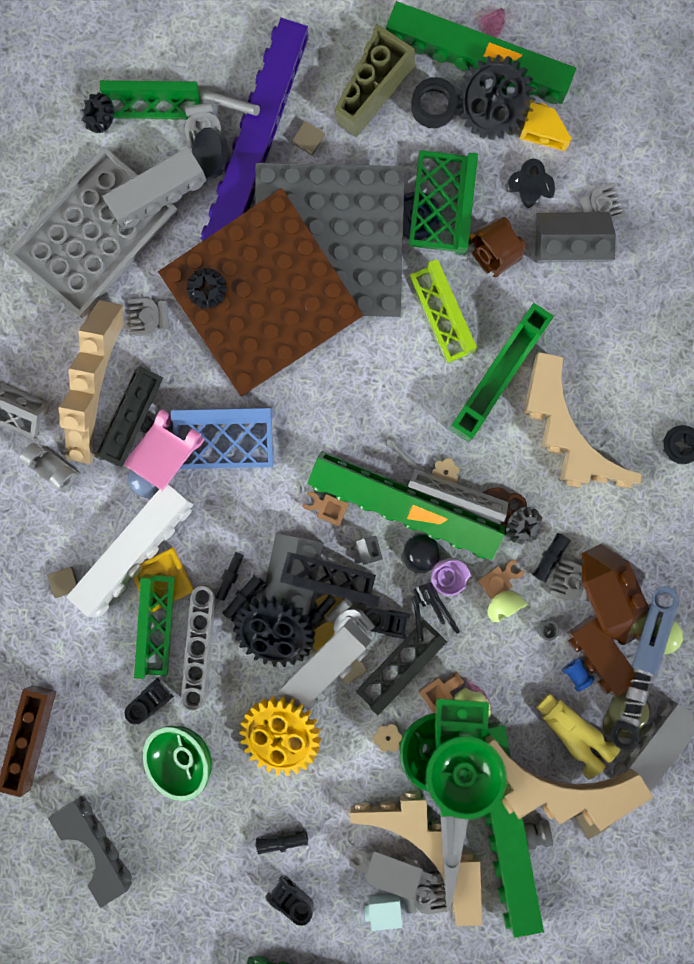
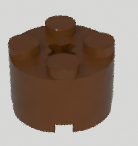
M506 217L492 220L469 236V246L473 244L475 248L472 251L473 257L487 274L490 272L494 273L492 277H498L521 261L523 250L526 249L524 240L515 234L510 221Z

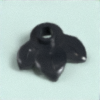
M532 158L523 163L520 171L510 176L507 191L511 193L519 192L523 205L526 208H531L537 203L541 195L546 198L554 197L555 182L549 174L545 173L544 164L540 160ZM532 166L537 169V174L534 176L529 172Z

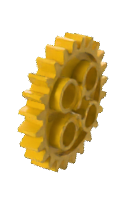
M271 696L269 701L262 698L259 704L256 702L253 704L241 722L243 727L239 734L243 735L240 743L247 744L244 753L251 752L253 755L250 761L259 760L258 768L266 765V772L269 773L273 768L277 776H279L281 770H284L287 776L290 775L292 770L296 774L299 773L301 768L306 770L309 763H313L320 750L319 744L322 738L318 737L321 729L315 728L317 719H309L311 711L305 713L302 711L304 704H300L298 707L294 706L295 701L293 698L289 703H286L284 696L280 698L279 702L276 701L274 696Z

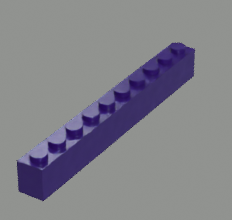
M280 17L278 26H274L272 29L271 46L266 48L264 52L263 69L258 70L255 80L257 85L255 92H251L248 98V103L258 105L260 112L257 116L249 113L242 115L240 121L241 132L239 136L234 138L232 144L234 152L231 159L228 158L225 164L224 172L226 174L224 180H220L216 191L218 197L216 203H212L210 206V220L208 226L204 225L202 229V241L250 209L256 191V163H266L309 39L308 26Z

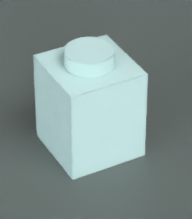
M398 895L368 896L369 905H364L365 921L371 922L372 931L403 928Z

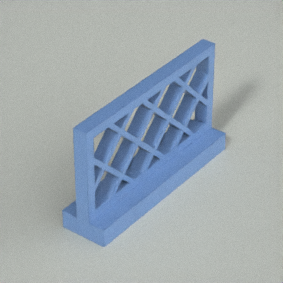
M272 408L171 410L173 434L185 441L179 434V425H189L192 429L199 432L201 437L208 443L200 454L194 450L193 453L197 457L191 463L183 464L180 469L273 467ZM242 423H252V424L247 428V427H246L245 425H243ZM256 423H267V434L259 440L250 430ZM195 424H203L199 429L195 426ZM207 424H213L220 430V433L212 441L201 432ZM218 424H227V425H226L224 428H222V427H221L220 425H218ZM231 424H239L245 430L236 441L226 432ZM247 433L258 442L249 453L238 443ZM222 434L233 443L225 453L214 444ZM266 438L267 446L264 443H262ZM235 445L246 455L240 462H232L226 456ZM259 445L267 451L268 462H257L251 456ZM211 446L221 455L215 463H209L202 457ZM224 458L228 463L219 462ZM247 458H249V459H250L251 461H253V462H244V461H245ZM198 459H200L203 463H195V462H196Z

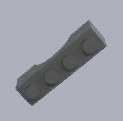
M80 796L53 813L48 820L61 841L76 840L85 844L91 850L95 859V872L87 886L99 907L102 908L128 891L132 884V876L126 866L122 867L116 847L113 844L109 845L106 840V831L100 822L96 823L93 818V809L87 800L83 801Z

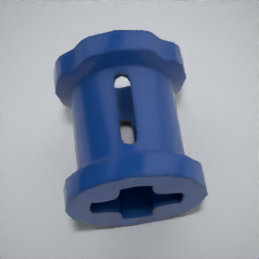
M581 658L574 659L562 669V672L567 674L575 684L574 689L577 692L586 689L595 680L583 667Z

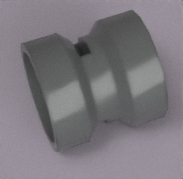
M541 820L538 824L534 825L524 823L529 850L536 849L540 845L544 847L553 846V837L548 820Z

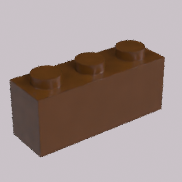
M589 616L567 632L571 638L568 640L570 646L576 653L580 651L585 657L583 664L591 674L594 672L600 679L597 683L605 694L610 693L618 697L632 686L631 680H634L635 676L634 669L611 636L602 630L597 617Z

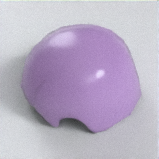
M445 558L440 560L432 569L431 583L440 594L455 596L466 589L467 580L471 574L465 563L458 559Z

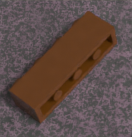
M35 685L22 690L0 773L1 793L22 797L31 790L57 691Z

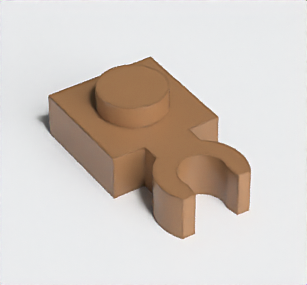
M308 492L307 495L313 497L315 502L312 506L303 504L302 507L308 511L319 510L317 518L340 527L349 504L327 494L322 501L316 493Z
M516 560L509 561L505 565V570L502 571L497 566L477 580L491 600L500 592L507 591L513 587L509 582L510 579H518L523 576V570L516 574L511 572L512 565L517 563Z

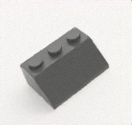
M610 212L536 213V263L609 262L615 260L616 233Z
M276 533L265 581L266 585L263 590V595L268 601H271L273 595L278 602L285 598L287 605L295 602L294 609H304L302 616L309 615L314 591L282 583L280 579L288 552L321 560L324 543ZM294 559L290 574L297 575L305 569L300 560ZM319 567L312 571L315 579H317Z

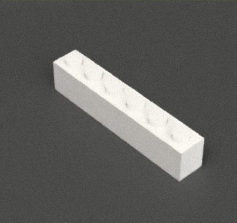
M170 484L163 491L159 489L66 598L87 617L97 618V616H102L108 610L109 602L114 597H118L123 593L128 580L136 577L141 572V564L147 558L151 559L158 552L159 544L173 535L175 532L174 527L178 522L184 521L190 515L191 507L194 504Z

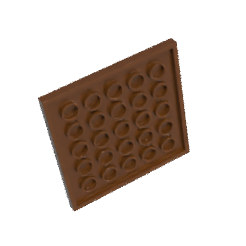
M282 188L158 271L241 397L364 316ZM201 268H211L218 271L224 277L227 293L221 304L214 308L204 309L190 301L186 292L187 280L194 271ZM204 278L203 286L196 290L203 291L207 299H209V290L217 288V286L209 285Z

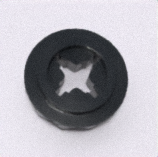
M99 92L97 94H90L89 100H84L85 108L81 110L84 116L81 121L86 123V129L94 133H103L113 122L114 105L105 94ZM96 108H98L99 111L97 112V117H94L93 115L94 113H96Z
M201 268L194 271L187 280L186 292L190 301L196 306L210 309L222 303L227 293V285L224 277L218 271L211 268ZM204 278L209 285L217 286V288L209 290V299H207L203 291L196 290L203 286Z
M679 425L669 430L662 440L664 443L663 452L668 456V460H672L677 464L694 462V428ZM683 438L684 443L691 448H685L681 452L680 447L674 443L680 442Z

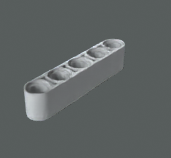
M207 585L195 588L190 597L181 703L185 709L190 711L199 709L206 702L208 693L216 592L211 586ZM201 590H206L210 595V599L206 604L201 603L198 599V594ZM198 615H202L207 619V626L203 629L196 625ZM199 640L204 643L205 650L203 653H197L194 650L193 644L195 641ZM192 666H198L202 669L203 675L201 678L192 676ZM189 692H197L200 696V702L192 703L189 700Z

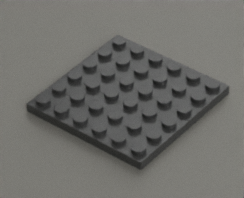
M256 163L255 205L282 188L363 315L401 317L404 166Z

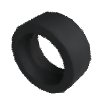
M430 77L422 80L416 86L412 95L411 111L415 120L427 128L438 129L446 126L453 119L458 103L457 92L454 86L443 78ZM430 91L444 94L448 99L447 110L439 115H431L425 112L420 105L422 96Z

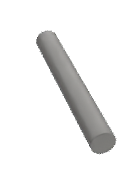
M204 89L199 94L202 100L255 116L260 112L258 105Z

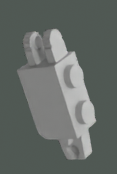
M381 848L379 853L373 852V854L353 851L349 866L365 874L369 885L414 901L415 894L435 901L437 895L434 892L417 887L420 878L426 879L433 884H440L441 878L423 872V869L418 868L419 862L404 857L403 862L393 858L395 853Z

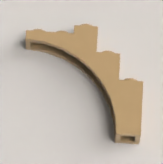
M99 300L79 329L80 352L69 367L70 390L59 406L60 427L64 428L66 460L91 464L93 461L95 421L99 396L111 351L123 327L122 304Z
M539 352L534 357L523 413L529 414V418L533 420L543 421L544 418H547L541 447L548 448L547 452L553 454H562L565 451L560 480L567 481L566 486L581 488V485L589 484L591 477L593 482L607 484V480L617 482V487L631 489L632 485L640 484L642 474L624 469L607 460L593 449L579 433L569 415L563 396L561 377L563 357Z
M492 735L486 737L485 742L490 744L499 753L506 768L507 784L509 785L506 786L505 798L501 801L509 814L515 812L519 819L541 806L550 820L555 818L559 825L581 812L590 826L594 824L602 831L654 798L641 776L633 769L614 778L596 783L571 784L557 782L538 776L520 766L502 750Z
M415 790L406 791L405 795H400V805H395V802L391 801L381 802L380 806H370L368 802L355 803V807H350V824L380 827L408 839L428 856L438 868L445 881L441 820L432 821L431 825H427V800L425 794L420 795V791ZM462 851L452 901L456 926H482L480 861L478 856L473 855L471 851Z

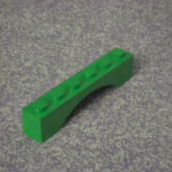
M533 302L448 430L468 443L474 438L497 400L548 327L554 315Z

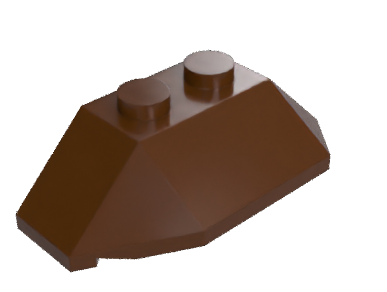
M602 544L582 552V583L602 630L617 640L619 644L626 645L641 636L649 611L648 604L631 565L627 560Z

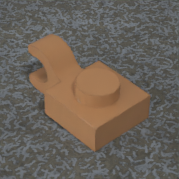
M458 672L451 675L444 682L438 676L421 688L419 693L434 713L436 711V698L454 699L450 692L463 684L464 681Z

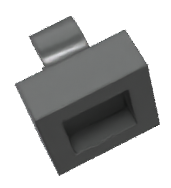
M376 536L356 541L357 544L351 547V550L358 549L360 553V558L355 559V563L366 565L383 559Z

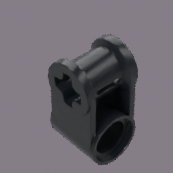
M368 608L363 612L366 616L371 613L379 615V622L371 632L406 639L405 628L407 619L410 618L411 614L378 608Z
M156 678L142 690L141 694L125 708V718L130 724L137 725L144 722L174 697L173 694H168L159 683V678ZM134 705H139L143 708V717L138 718L134 716L132 711Z
M281 875L277 886L272 892L266 894L267 902L274 909L284 914L295 925H307L311 921L314 911L313 900L287 876ZM303 905L308 909V912L300 914L297 912L296 907Z

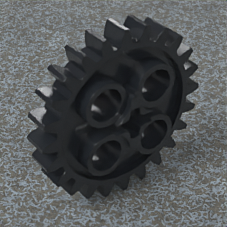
M497 55L495 61L492 57L487 56V64L479 60V68L470 67L472 75L470 77L467 75L463 76L467 83L466 85H459V88L464 90V92L458 95V99L463 100V103L459 104L457 109L464 110L459 117L460 119H468L464 126L467 128L472 127V134L479 133V137L483 139L488 134L490 140H494L497 134L499 139H504V132L512 136L513 127L519 130L522 129L519 123L520 120L528 121L524 114L525 112H533V109L528 104L529 102L536 101L535 98L529 96V93L535 91L536 88L528 86L533 78L525 76L528 69L525 67L520 68L521 63L516 60L512 64V58L509 56L503 60V56ZM489 76H492L493 83L486 89L485 81ZM511 83H515L514 93L508 96V86ZM494 95L499 96L498 101L492 100ZM484 101V109L481 113H478L477 105L479 102ZM502 108H505L506 116L500 121L498 113Z
M262 595L260 602L254 597L251 603L246 601L243 608L240 607L233 623L235 624L233 632L237 633L235 640L241 641L239 647H247L246 655L255 654V661L262 658L264 665L268 661H272L273 667H276L277 662L286 667L288 661L295 665L296 660L302 662L304 656L309 655L315 641L316 632L312 631L314 623H308L309 615L302 616L303 608L294 609L295 602L287 605L285 598L278 602L274 595L271 601H268Z

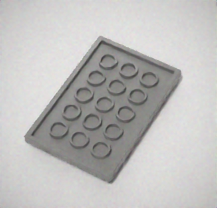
M105 147L96 154L7 253L8 256L81 318L89 312L178 212L173 204L168 203L161 207L158 213L151 216L147 215L140 219L137 225L122 229L102 196L138 175Z

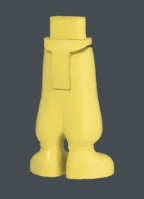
M549 693L536 706L543 714L542 718L564 743L574 759L585 763L583 775L588 780L593 779L606 768V765L591 752L590 748H594L607 763L612 762L621 749L616 747L612 740L605 742L603 734L597 728L580 717L563 703L561 699L556 700Z

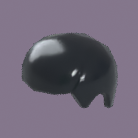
M417 534L406 542L402 554L403 561L406 567L414 573L425 574L432 570L439 562L441 549L437 540L430 538L427 534Z

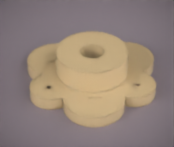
M446 458L443 462L437 461L435 463V469L431 474L456 483L458 481L457 474L460 469L458 466H454V461L451 458Z
M388 724L386 727L384 725L379 726L378 733L373 736L374 743L380 745L379 748L382 752L387 750L391 752L397 751L399 749V742L402 740V735L398 732L395 724Z

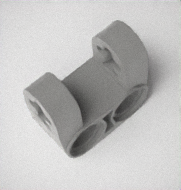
M31 443L23 450L19 457L22 463L38 473L57 490L64 493L68 491L81 474L78 470L72 469L71 465L59 455L53 454L52 450L45 445Z

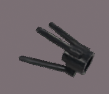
M431 582L413 589L415 596L411 597L414 605L419 641H423L420 603L422 607L432 605L442 625L446 623L442 615L443 613L455 633H460L459 628Z

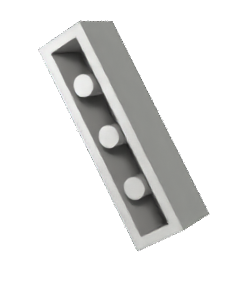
M187 147L102 197L121 228L125 229L126 227L131 228L137 225L140 219L147 215L151 216L158 213L164 205L177 202L183 194L190 190H198L207 180L191 150Z
M349 619L286 681L277 694L280 697L284 696L286 703H289L293 698L295 701L294 706L298 707L300 704H304L302 711L305 708L309 711L319 701L316 697L321 692L326 695L334 687L335 683L333 681L338 676L342 679L352 669L350 664L355 659L360 662L368 654L369 650L367 647L371 639Z
M670 700L669 703H664L659 708V716L654 723L650 722L644 728V736L639 743L628 750L629 756L626 760L615 766L612 778L633 769L641 776L651 792L694 736V715L677 702Z

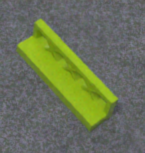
M439 260L430 261L427 268L410 274L409 277L447 363L474 353L477 346ZM429 273L433 282L430 290L420 287L416 278ZM433 287H435L437 293L432 292ZM423 292L428 294L426 299L423 295ZM430 295L441 300L442 306L439 312L429 308L427 302ZM443 308L445 309L447 315L442 314ZM432 314L437 315L436 321L434 320ZM440 317L450 321L452 327L449 334L438 329L437 323ZM453 330H454V332H455V334H456L457 337L452 336ZM442 336L447 337L446 342H444ZM452 339L459 342L463 351L450 356L447 349L449 340Z

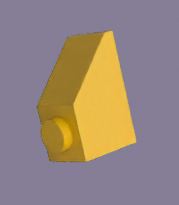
M531 102L529 107L533 109V112L526 113L528 121H524L519 139L566 151L570 144L571 136L555 109L548 107L544 103Z

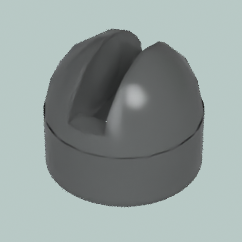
M542 620L537 626V633L541 638L552 641L559 634V626L554 621ZM544 627L548 628L551 632L549 634L543 630Z

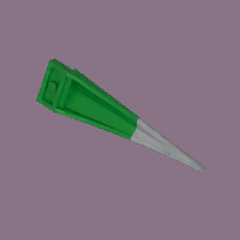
M436 698V749L444 742L460 736H470L485 741L488 731L489 702ZM465 768L461 769L459 776L462 778L467 777L468 770ZM440 809L446 907L450 911L468 819L452 817Z

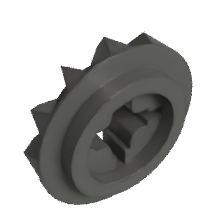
M522 507L515 511L507 522L506 533L508 538L514 543L523 545L525 541L531 542L534 535L538 536L537 530L543 527L540 523L543 517L539 514V511L533 507ZM525 521H526V522L529 523V524L526 525V528H527V529L524 531L523 528H525V525H524V524H525Z

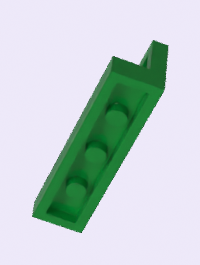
M100 80L101 93L107 95L111 100H120L125 105L119 112H114V119L188 120L189 117L179 107L185 101H194V105L200 104V90L197 82ZM137 101H145L149 105L143 112H136L131 107ZM161 101H168L172 105L167 112H159L155 108Z
M144 574L140 578L134 679H144L146 675H168L175 576ZM155 581L169 582L168 592L162 598L154 591ZM154 597H155L156 600H157V602H156L155 604H153V598H154ZM159 603L167 611L166 617L161 622H158L152 615L153 608ZM166 621V626L164 628L162 624ZM153 622L156 626L151 629ZM157 628L165 635V641L158 647L151 640V633ZM150 646L154 649V651H152L151 653ZM163 646H164V654H163L162 651L160 650ZM155 653L163 660V669L149 668V658Z

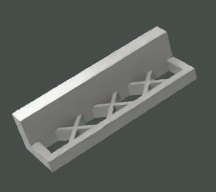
M0 383V408L6 410L10 418H7L0 413V424L35 439L38 435L40 420L48 413L50 404ZM20 418L31 421V428L25 426Z
M414 469L408 487L498 524L505 520L508 502Z

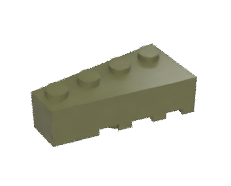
M377 23L370 41L367 42L364 48V54L360 62H357L354 74L350 82L347 83L335 108L337 124L354 137L361 133L415 67V49Z

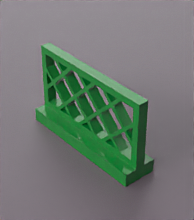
M419 150L408 246L451 251L457 255L466 254L469 246L478 162L477 153H468V156ZM423 158L433 159L438 167L429 173L423 166ZM450 162L461 163L460 171L454 176L445 167ZM439 170H442L449 178L441 186L432 177ZM426 180H429L436 189L428 196L420 189V185ZM451 182L458 190V194L452 199L442 190ZM437 193L447 202L438 210L429 200ZM424 203L433 212L425 220L417 212L418 208ZM448 206L455 212V218L449 223L440 214ZM435 216L444 225L436 233L427 225V222ZM422 226L431 236L425 241L414 240L415 232ZM447 229L453 236L452 244L442 243L437 236Z

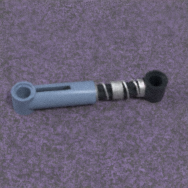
M660 587L652 595V602L632 664V668L635 669L634 680H631L632 686L629 687L626 694L628 699L627 702H624L626 705L624 712L620 713L621 717L617 720L616 725L611 731V740L620 749H631L639 741V724L641 722L639 716H642V706L646 705V699L649 694L647 691L649 683H652L651 676L658 675L674 618L679 607L678 595L670 587ZM662 595H669L673 598V603L669 607H662L658 600ZM660 613L664 614L658 631L657 637H654L653 635L655 632ZM623 728L630 730L632 733V740L628 744H624L618 739V733Z

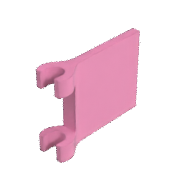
M163 409L157 414L153 426L124 463L127 468L162 491L190 454L200 447L205 440L194 429L188 433L185 441L166 430L172 425L173 420H171L170 414Z

